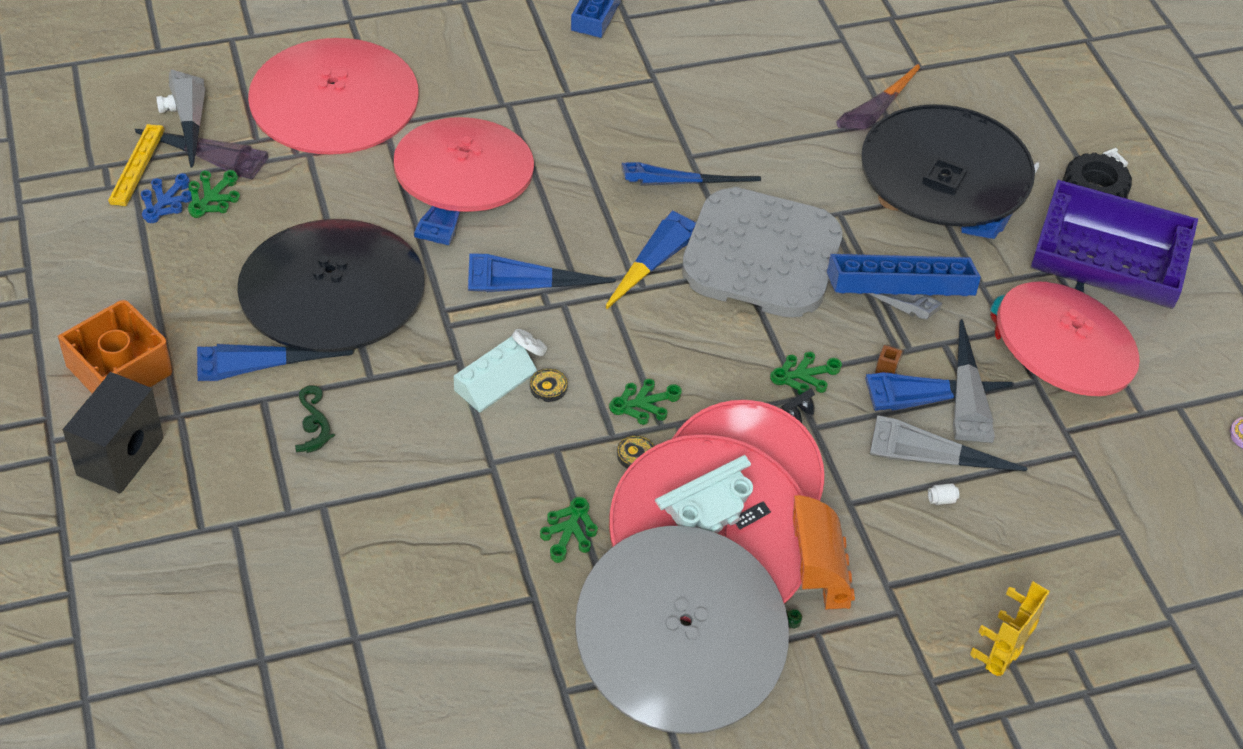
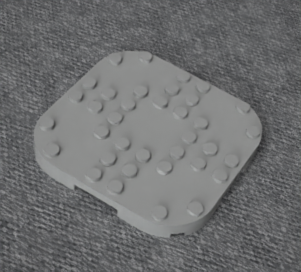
M739 187L722 189L710 195L703 204L684 252L682 275L690 283L689 287L703 296L725 302L729 297L760 305L763 312L782 317H801L803 313L814 312L823 302L829 282L827 268L830 254H838L842 228L836 218L825 209Z

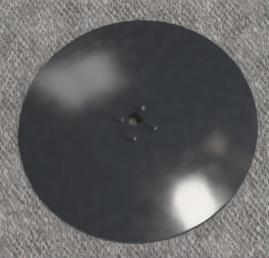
M929 104L895 111L879 120L871 128L862 146V168L868 182L877 194L901 212L929 223L967 227L998 221L1018 210L1029 197L1034 185V162L1021 139L997 120L967 108Z
M324 219L292 226L261 243L242 266L237 283V292L241 309L247 320L260 333L271 340L305 351L338 352L378 342L401 328L413 316L420 305L424 294L425 278L422 263L416 252L406 241L393 232L358 220Z

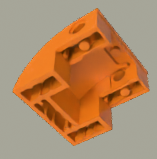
M794 495L793 527L795 537H798L802 589L823 588L825 610L850 609L851 601L855 600L854 588L850 586L852 574L851 571H848L847 567L849 566L848 553H845L846 537L842 536L839 517L831 507L819 500Z

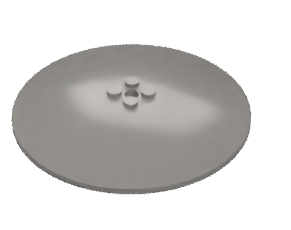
M664 526L644 530L622 540L605 553L593 567L583 585L577 604L575 618L577 646L583 665L593 684L624 715L638 723L664 732L678 734L705 733L724 728L741 720L766 699L777 683L786 661L789 643L788 618L785 605L775 582L762 564L747 550L734 541L705 529L689 526ZM683 616L690 618L691 625H682L680 618Z

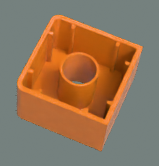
M126 300L114 303L58 335L66 367L91 393L96 390L110 372L148 387H152L172 374L165 337Z

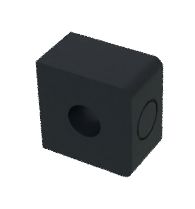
M113 372L106 376L62 429L76 475L119 494L124 491L163 439L153 389Z

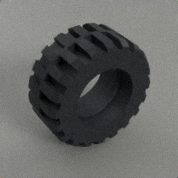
M1093 152L1091 154L1079 155L1068 163L1062 180L1126 199L1132 186L1131 174L1121 161L1118 162L1116 158L1108 157L1107 154L1102 153L1100 155ZM1089 182L1097 183L1099 185H1102L1103 187L1093 185Z

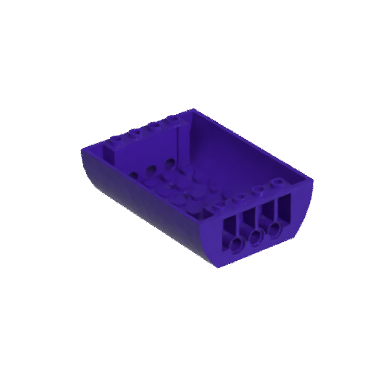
M1057 180L1030 268L1173 309L1182 292L1198 218Z

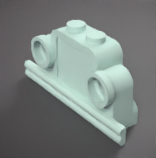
M743 455L656 498L655 502L661 511L665 509L672 516L678 526L696 527L718 533L724 526L728 524L730 526L734 525L740 520L739 516L743 510L744 503L753 491L752 482L744 477L741 471L750 467L751 463Z

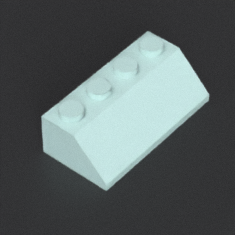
M511 336L455 374L454 391L480 413L532 377L537 372V369L526 349L519 345Z

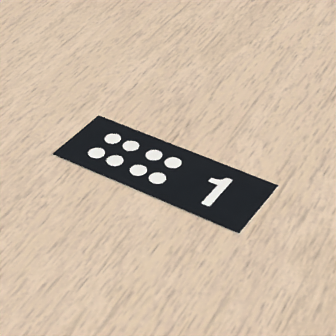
M763 501L742 512L739 516L740 520L736 525L739 529H742L768 515L771 511Z

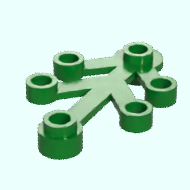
M206 170L200 173V180L202 181L204 197L199 200L198 195L200 184L197 181L189 183L188 190L191 192L192 202L188 205V212L192 217L200 218L206 212L226 213L229 205L225 201L232 203L239 201L240 194L235 190L230 191L229 194H219L226 186L236 185L238 176L235 171H226L223 179L212 190L210 188L211 173ZM209 202H219L218 205H207Z
M806 352L797 369L788 372L790 368L797 365V357L795 355H788L784 365L775 368L771 372L770 380L775 385L786 384L797 389L800 395L809 390V385L793 380L798 378L815 386L817 392L824 393L827 390V382L816 379L811 375L823 373L837 375L841 371L842 363L837 358H830L826 365L807 368L809 364L814 363L815 354L813 352Z
M646 379L635 399L628 400L637 391V386L634 383H628L621 397L612 399L609 404V410L615 415L627 414L637 418L639 424L646 425L649 422V414L633 409V407H639L656 414V418L663 421L667 418V409L659 408L650 403L663 400L676 402L681 398L682 389L676 384H671L667 387L666 392L646 396L648 392L653 391L655 388L654 380Z
M576 497L570 502L569 507L558 511H551L547 514V522L553 526L541 528L540 538L548 541L552 538L553 534L564 531L559 543L550 548V558L556 563H561L566 559V547L572 533L579 543L578 549L580 552L587 553L591 549V542L586 539L577 523L579 518H581L586 526V535L588 537H595L597 535L598 527L588 515L590 506L585 498ZM571 515L569 520L559 523L560 518Z

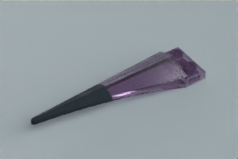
M136 128L135 132L142 135L144 130ZM163 133L160 139L161 142L187 152L183 135ZM198 138L195 155L226 171H235L238 177L248 179L255 177L269 157L267 151L252 149L249 145Z

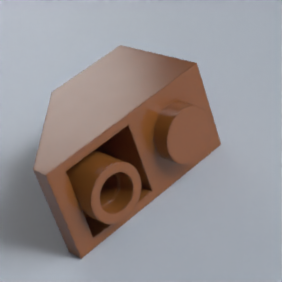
M888 344L884 345L875 373L895 374L904 350Z

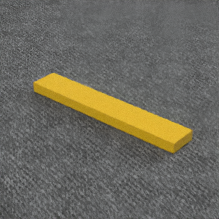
M146 125L108 199L110 205L127 206L165 131L163 126Z

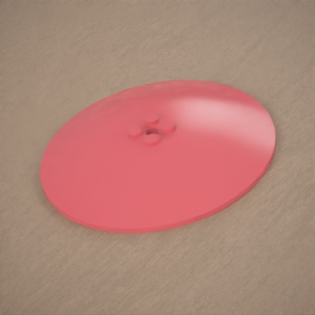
M350 38L317 39L294 45L279 52L257 71L250 84L248 94L252 117L260 129L270 138L295 150L329 155L365 150L392 138L411 120L416 111L419 98L416 77L402 58L380 45Z
M717 435L682 436L660 443L643 453L629 466L621 477L610 507V540L612 547H614L622 540L644 530L664 526H678L665 509L660 510L655 499L745 455L750 461L751 466L742 470L741 473L752 482L753 491L744 503L742 512L764 501L771 513L742 529H739L736 524L731 526L728 524L717 534L739 544L762 564L775 582L785 604L801 585V559L798 537H795L793 506L794 495H804L794 479L778 462L749 444ZM686 616L680 618L681 620L691 623L690 618Z

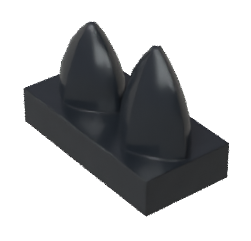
M810 388L782 405L780 409L791 414L802 423L798 407L805 413L814 415L815 405L812 397L815 393Z

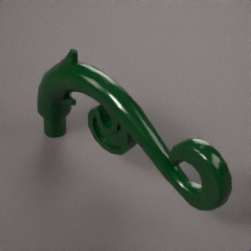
M309 385L302 388L299 392V400L312 414L306 416L302 421L304 431L314 433L319 429V424L321 426V433L317 438L305 441V444L295 445L296 453L317 451L335 436V434H330V424L325 415L305 400L306 395L312 394L315 395V398L311 399L312 404H317L321 401L323 391L318 386Z

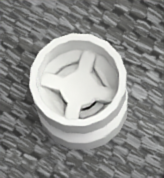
M172 94L168 95L167 98L156 96L159 113H165L168 110L171 112L177 111Z

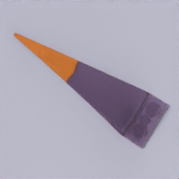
M919 64L882 93L864 104L845 112L836 121L837 127L864 130L876 123L919 70Z

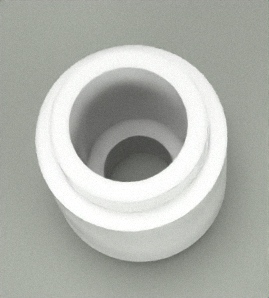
M953 483L934 485L928 489L929 502L935 505L956 503V500L959 499L958 487H955Z

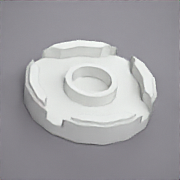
M516 329L512 334V338L523 348L536 355L544 356L547 347L541 340H535L532 334L522 329Z

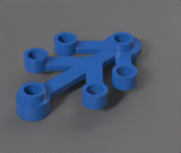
M184 173L178 174L174 185L164 195L162 180L158 178L153 179L151 185L152 189L155 190L158 202L153 206L151 202L152 192L147 189L141 191V199L146 206V209L142 212L143 219L148 223H156L162 215L181 213L183 210L181 202L192 201L191 192L185 190L180 196H173L179 189L184 190L189 187V177ZM166 205H171V207L163 208Z

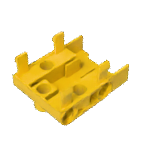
M1032 581L1026 597L1016 592L1015 588H1008L1006 595L1021 603L1015 619L1007 615L1006 611H999L998 618L1004 622L998 634L983 625L980 626L978 631L980 635H985L995 641L989 657L974 647L970 655L972 658H977L986 664L985 669L996 676H1002L1012 661L1017 660L1025 646L1024 644L1032 635L1040 620V615L1050 591Z

